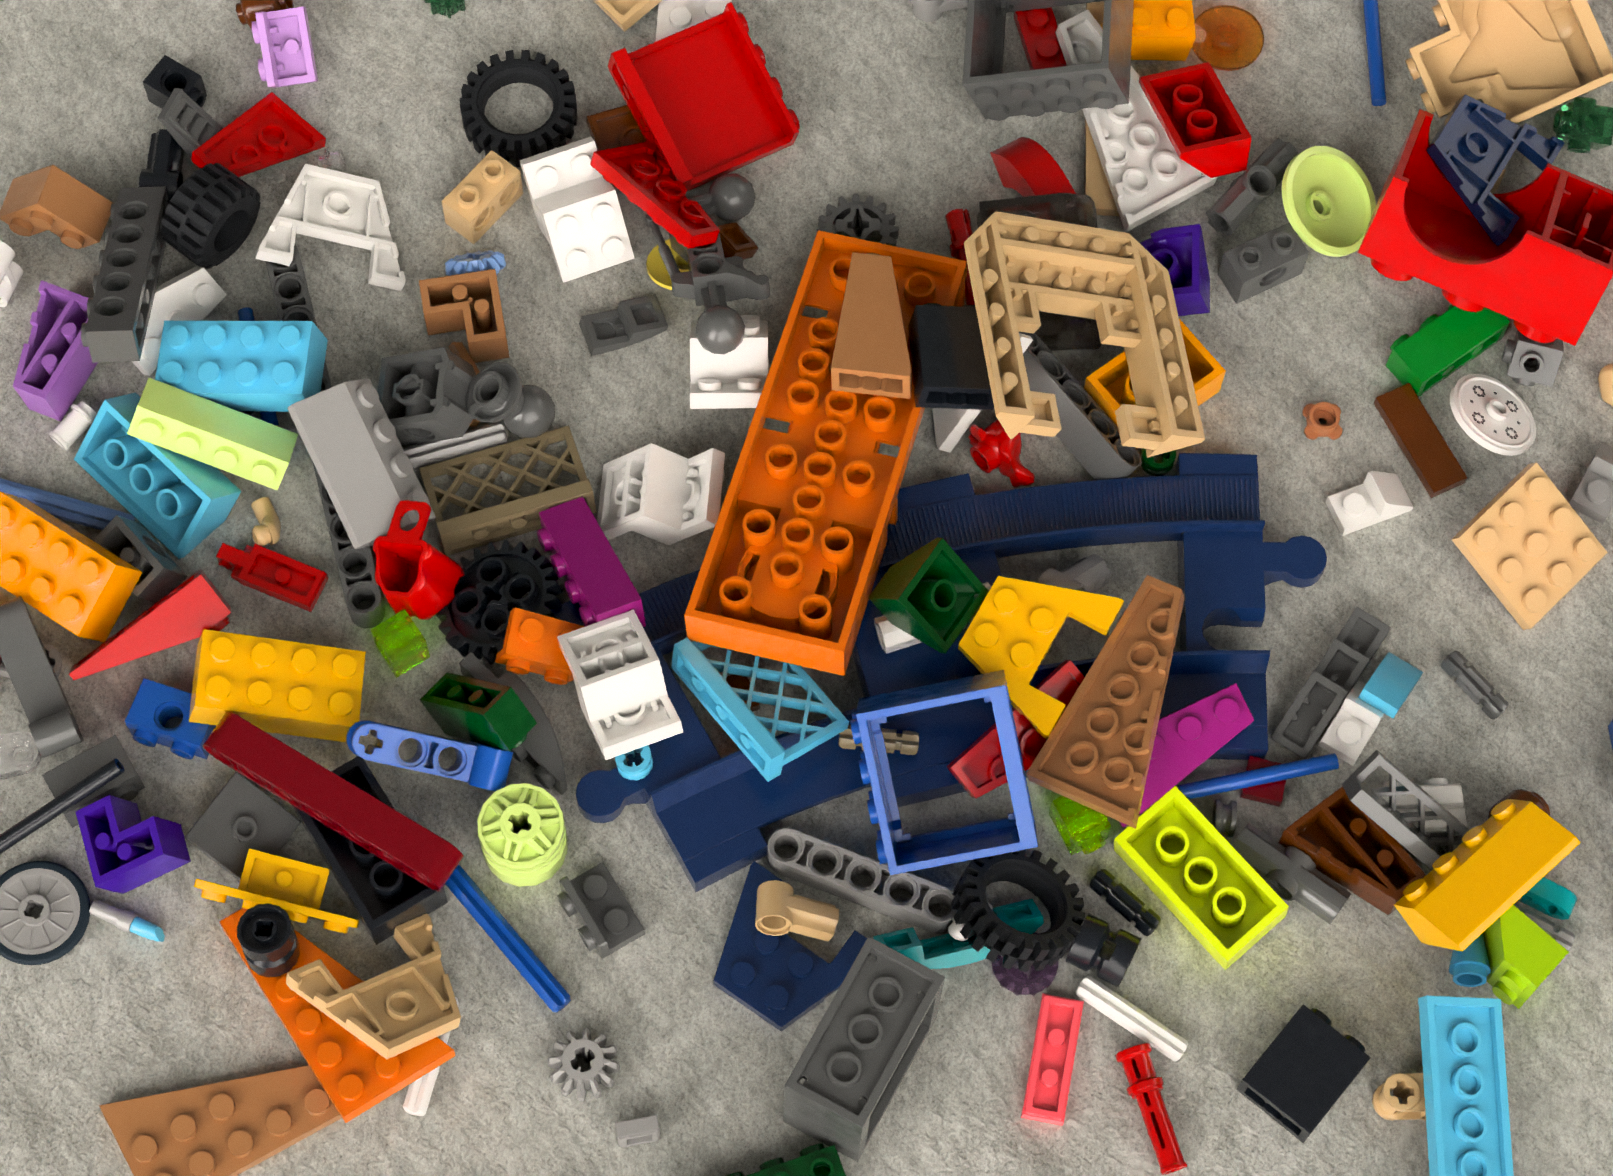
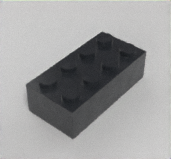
M357 756L331 771L394 809L363 758ZM293 806L295 813L376 945L394 935L396 926L426 913L429 914L448 903L444 888L440 892L432 890Z

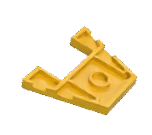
M997 576L961 639L958 649L982 674L1004 670L1011 705L1036 728L1035 730L1043 738L1048 739L1065 710L1066 704L1029 685L1067 617H1071L1106 636L1121 610L1124 600L1112 596Z

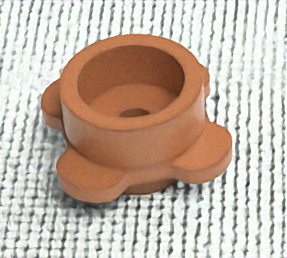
M1319 402L1315 405L1308 404L1304 407L1302 414L1306 418L1307 423L1304 434L1308 439L1315 440L1318 437H1329L1332 440L1340 438L1343 429L1339 426L1341 409L1336 404ZM1324 419L1326 424H1320L1319 420Z

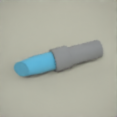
M95 899L90 907L89 912L91 915L116 925V928L122 931L134 933L159 942H163L165 939L162 928L140 918L138 914L127 909L121 910L98 899Z

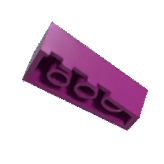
M1232 683L1159 718L1139 815L1254 721L1237 683ZM1120 822L1122 828L1127 826L1126 824Z

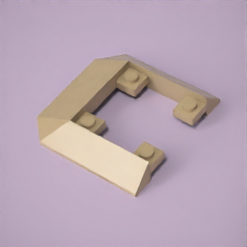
M995 211L964 242L995 414L1010 440L1018 433L1054 437L1062 429L1055 394L1030 391L1019 332L1034 334L1041 326L1039 311L1095 319L1101 344L1124 347L1136 405L1122 404L1115 411L1122 446L1143 448L1148 458L1199 444L1205 440L1169 271L1133 236L1125 232Z

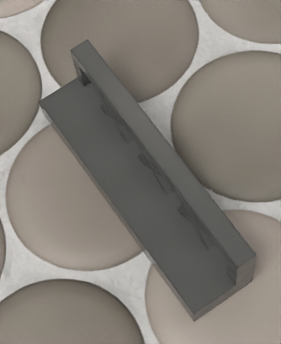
M1378 750L1342 784L1349 800L1431 870L1434 869L1432 867L1433 863L1440 856L1452 852L1454 845H1460L1463 842L1462 837L1470 830ZM1380 765L1389 773V787L1371 788L1364 780ZM1396 780L1403 786L1396 787ZM1415 795L1418 798V812L1400 813L1396 810V796ZM1389 796V803L1382 797ZM1425 805L1432 811H1425ZM1442 819L1447 823L1446 836L1428 837L1425 834V820ZM1410 821H1418V828ZM1454 830L1460 835L1454 836ZM1440 846H1446V852Z

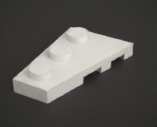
M195 266L159 285L155 291L140 361H132L142 374L150 376L157 369L164 321H202L227 295L204 267Z

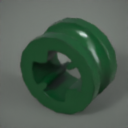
M1142 448L1140 455L1142 469L1152 476L1168 474L1173 468L1176 450L1163 453L1162 463L1154 462V456L1147 458L1146 451Z

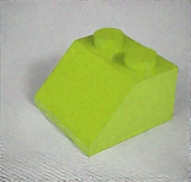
M1512 905L1483 932L1491 973L1487 976V982L1492 986L1493 993L1502 1002L1508 1005L1513 1004L1518 1009L1569 953L1515 905Z

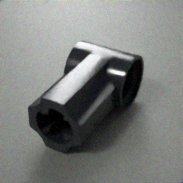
M159 129L157 133L151 135L147 168L141 170L139 187L166 186L170 202L177 189L184 182L181 172L184 150L167 129Z

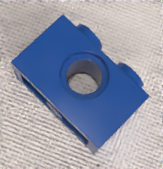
M143 678L125 719V723L135 741L148 747H155L156 743L170 747L172 753L185 759H193L194 756L204 759L208 758L209 753L203 748V744L216 725L189 722L191 693ZM170 718H183L180 725L175 728L164 727Z

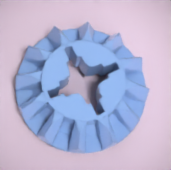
M491 250L467 252L464 255H456L445 262L447 276L495 269L497 275L500 272L499 270L506 267L504 254Z

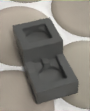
M656 294L620 301L617 309L584 315L579 322L591 356L636 344L656 336L668 328Z

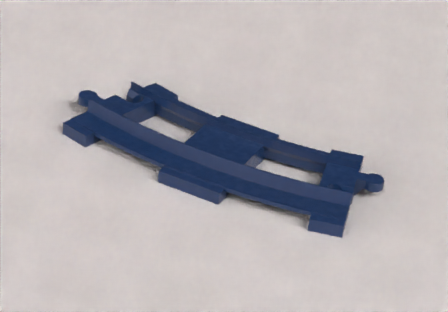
M1179 453L1175 465L1176 476L1082 481L975 495L969 473L900 488L898 492V519L896 525L888 524L887 543L872 591L892 565L937 537L943 538L982 584L989 582L990 586L993 585L997 576H1002L997 558L1087 546L1177 541L1178 585L1183 590L1185 599L1180 618V651L1173 652L1160 718L1232 683H1237L1254 721L1208 759L1248 760L1249 756L1264 759L1268 752L1266 670L1270 650H1217L1206 641L1203 630L1216 625L1262 627L1266 608L1265 586L1283 580L1294 587H1309L1318 582L1326 567L1327 555L1320 542L1312 537L1296 536L1286 542H1263L1265 520H1260L1257 455ZM700 569L639 593L646 626L643 628L659 658L667 694L681 720L683 733L648 745L653 758V768L645 778L637 781L628 780L621 776L617 767L610 771L596 770L582 777L576 789V800L580 813L594 823L613 821L622 813L626 805L646 804L695 892L752 864L753 861L767 856L768 844L762 836L760 828L827 801L871 787V783L863 784L860 773V751L864 750H861V746H856L855 750L839 747V734L782 766L781 775L769 782L766 781L741 750L721 759L663 655L673 651L675 643L687 637L684 614ZM869 599L852 651L864 697L982 674L958 649V645L968 628L961 631L946 653H940L921 642L886 654L879 643L874 625V619L884 615ZM569 600L563 603L561 608L551 610L559 620L584 626L579 612L581 607L579 602L573 604ZM1096 658L1072 662L1085 677ZM1062 662L1040 665L1029 685L1036 687ZM984 698L888 716L887 722L881 723L882 728L896 729V733L902 734L903 730L919 733L917 754H900V750H895L894 753H887L898 807L967 792L947 769V766L996 723L992 702L985 703ZM857 708L842 712L849 721V725H851L852 712L857 711ZM827 717L807 725L824 728L833 722ZM785 732L775 736V739L786 750L799 742L800 734ZM632 753L626 756L627 766L632 767L633 762H635L636 766L642 763L640 753H635V757H633Z

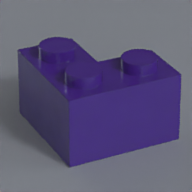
M108 795L75 811L94 885L97 888L125 894L191 862L181 824L156 816L142 821L137 803Z

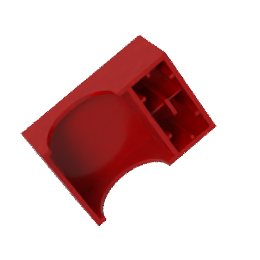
M1420 109L1384 184L1358 253L1371 258L1372 266L1387 278L1396 281H1408L1416 277L1441 288L1445 299L1459 309L1479 312L1484 308H1488L1513 319L1517 330L1529 339L1541 343H1551L1556 339H1560L1575 346L1613 276V190L1548 163L1541 174L1528 185L1512 192L1493 194L1520 217L1507 240L1497 246L1492 242L1426 151L1430 145L1429 133L1434 114Z

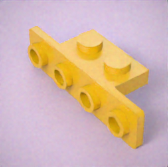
M253 849L248 850L238 889L202 879H196L194 887L203 889L201 893L202 898L225 903L228 895L243 899L242 908L250 909L258 904L269 903L277 905L287 912L290 920L306 924L308 916L325 920L323 928L347 934L349 926L358 928L359 919L320 910L330 869Z

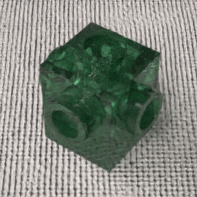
M1576 97L1573 102L1560 106L1553 120V131L1556 132V137L1564 142V145H1568L1567 151L1590 153V149L1599 150L1611 146L1613 138V108L1596 105L1597 100L1593 98Z

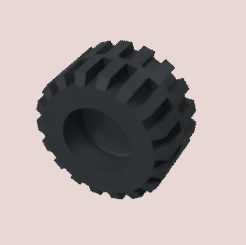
M207 164L188 177L170 200L161 223L163 240L199 267L210 269L213 266H218L236 252L251 232L260 209V194L255 188L221 164Z

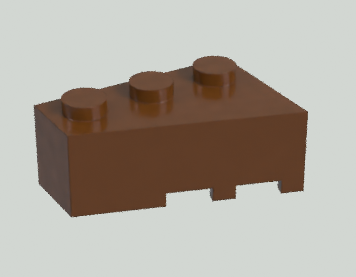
M1343 786L1287 827L1278 842L1283 847L1292 846L1304 852L1314 861L1318 871L1387 915L1396 910L1394 904L1404 896V889L1415 880L1423 879L1426 876L1397 840L1349 800Z

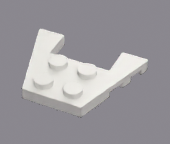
M305 164L265 238L262 240L255 259L290 266L293 260L295 236L297 233L370 250L368 284L402 291L406 281L404 271H400L398 264L399 252L396 242H392L389 231L390 219L380 182L374 179Z

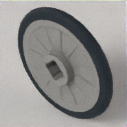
M30 861L17 865L0 876V955L22 965H41L63 957L79 943L89 924L91 905L84 883L73 871L55 862ZM34 907L42 908L40 917L37 919L30 917Z

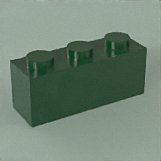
M448 672L419 699L445 735L507 751L521 745L526 740L527 733L537 724L512 687Z

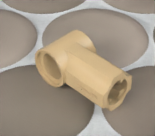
M767 881L758 886L755 926L761 933L780 936L790 931L827 942L834 936L839 921V909L835 905L795 895L793 887L783 881Z

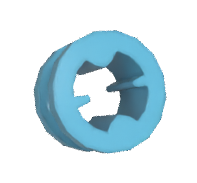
M648 745L615 757L618 772L623 778L637 781L643 779L653 768V758ZM632 753L633 757H635V753H640L642 763L636 766L635 762H633L632 767L627 766L626 756Z

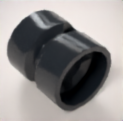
M267 903L258 904L248 909L241 916L237 925V937L250 968L258 975L265 977H277L289 972L297 963L300 955V946L287 912L277 905Z
M1088 913L1065 962L1084 971L1094 968L1097 970L1098 978L1119 987L1141 938L1123 929L1113 932L1110 930V923ZM1105 943L1115 948L1110 960L1099 956Z

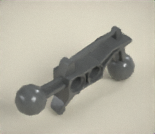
M736 173L722 175L712 183L709 193L692 197L688 200L697 201L708 215L715 213L719 218L726 221H739L750 213L754 207L756 196L752 184L745 177ZM646 214V225L648 228H651L659 246L658 251L671 279L673 295L678 298L695 299L696 306H704V312L698 317L695 332L702 348L713 354L725 355L735 350L743 341L745 325L739 313L728 307L727 302L743 298L767 299L770 296L769 278L766 275H756L752 271L746 270L743 266V259L739 256L725 258L720 234H718L716 243L688 249L680 245L676 238L669 233L671 248L688 263L689 271L680 272L672 252L660 232V225L656 224Z

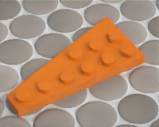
M242 908L219 921L225 934L345 1123L455 1057L454 1049L436 1037L394 1057L385 1059L286 985L287 973L277 977H265L258 975L250 968L237 937L238 922L248 909ZM294 929L300 946V955L297 963L290 971L321 959L343 990L364 982Z

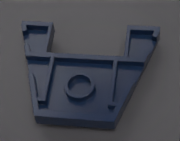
M1465 94L1456 102L1426 151L1492 242L1499 246L1507 240L1520 217L1490 191L1513 153L1517 149L1543 171L1548 163L1552 165L1564 142L1555 136L1547 139L1537 134V128L1527 123L1520 126L1505 119L1506 113Z
M753 861L749 868L713 982L716 987L778 1030L783 1031L840 988L867 938L854 930L833 961L828 963L787 934L771 936L758 931L755 926L758 886L767 881L783 880Z

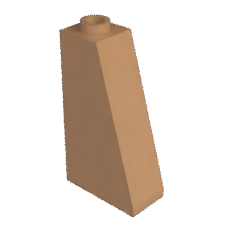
M852 252L831 364L832 390L911 399V364L891 256Z

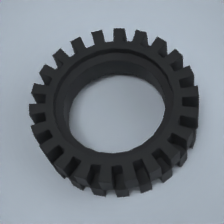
M513 50L505 51L506 60L500 61L498 54L490 56L491 66L488 67L484 61H481L477 65L478 75L472 71L468 74V85L463 84L461 89L460 109L466 137L469 142L473 141L474 149L479 154L485 150L486 156L493 150L508 162L510 158L515 159L516 167H521L519 160L552 150L554 147L558 148L567 145L566 138L572 139L574 126H577V102L573 82L569 81V75L564 68L559 71L558 62L551 59L546 64L545 55L538 52L535 59L532 60L530 58V50H521V59H514ZM512 83H527L541 88L549 95L553 101V111L545 124L537 130L526 134H510L497 129L486 118L485 106L488 99L503 86Z
M1025 849L973 859L955 886L952 894L955 897L951 902L952 909L957 910L954 915L955 923H966L960 933L965 939L973 935L976 937L971 946L977 952L986 946L990 949L986 959L994 963L998 955L1003 956L1002 967L1011 969L1014 963L1018 961L1019 971L1028 972L1032 965L1035 971H1040L1047 964L1049 967L1056 964L1059 958L1061 959L1065 955L1077 934L1080 933L1082 929L1081 924L1085 920V913L1081 912L1084 907L1083 898H1075L1080 891L1076 883L1065 885L1070 877L1068 872L1064 869L1056 874L1053 870L1058 863L1052 858L1049 859L1046 865L1041 863L1042 853L1035 849L1030 857L1026 856ZM998 881H1007L1028 889L1047 908L1051 921L1050 929L1039 934H1029L1018 931L1004 923L989 907L986 899V886Z

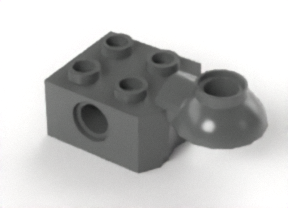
M445 347L382 358L377 392L390 422L395 427L396 435L402 447L463 437L473 419L480 422L494 423L515 417L523 408L525 397L522 391V380L515 367L507 362H496L488 365L476 375L470 363Z

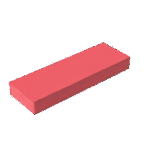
M1042 994L1021 1118L1063 1126L1084 1001Z

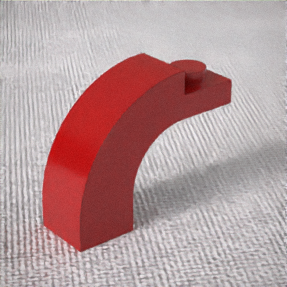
M1020 137L990 152L1003 187L1014 189L1020 193L1031 207L1036 218L1084 226L1080 217L1084 210L1071 183L1058 163L1039 143L1030 138Z

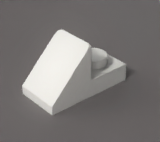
M1378 471L1368 472L1363 484L1328 496L1325 502L1342 536L1409 512L1414 508L1398 475Z
M1359 680L1345 698L1341 709L1318 745L1331 754L1335 753L1338 758L1351 766H1354L1385 716L1384 713L1358 698L1366 685Z

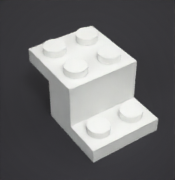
M592 137L519 160L539 228L550 243L557 270L563 283L634 259L616 190L611 183L603 178L602 174L590 165L593 153L597 151Z
M741 315L745 325L743 341L735 350L725 355L713 354L703 349L695 334L697 321H691L690 409L757 407L768 376V320H760V316Z
M650 443L603 464L597 522L607 540L634 531L666 545H671L715 527L721 511L722 483L725 477V453L712 448L688 459Z
M634 609L557 636L560 649L573 675L581 709L605 760L683 733L681 720L667 694L659 658Z

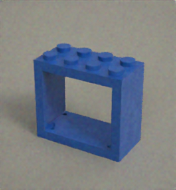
M1004 670L859 698L857 711L852 712V719L850 720L854 743H862L864 751H860L861 760H859L863 784L871 783L872 790L868 791L869 800H867L869 816L872 824L879 823L880 830H877L878 840H876V848L880 864L888 863L890 875L1038 847L1036 824ZM984 698L985 703L992 702L1014 812L1008 813L1006 818L911 836V832L904 834L881 723H886L888 716Z

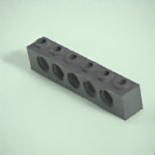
M166 186L120 188L117 203L111 205L112 223L110 227L105 229L106 248L105 250H100V272L93 277L94 296L89 298L87 302L88 321L87 323H82L81 341L84 347H89L92 363L140 361L166 247V242L161 235L162 218L169 204Z

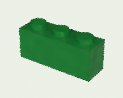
M1450 304L1448 311L1441 316L1433 314L1420 325L1419 331L1412 336L1404 334L1390 346L1391 354L1386 367L1402 385L1410 383L1419 397L1500 341L1510 324V320L1506 316L1488 308H1484L1479 312H1469Z

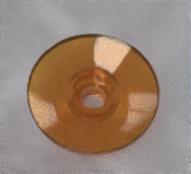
M1230 5L1215 6L1202 12L1194 21L1196 39L1192 49L1202 62H1209L1212 68L1223 71L1243 69L1251 65L1262 51L1264 44L1263 29L1258 20L1242 8ZM1226 42L1230 44V46H1224L1220 43Z

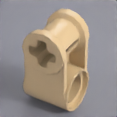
M1423 1073L1393 1074L1375 1090L1372 1098L1374 1110L1378 1115L1392 1121L1417 1119L1426 1121ZM1398 1098H1402L1403 1102L1399 1104Z

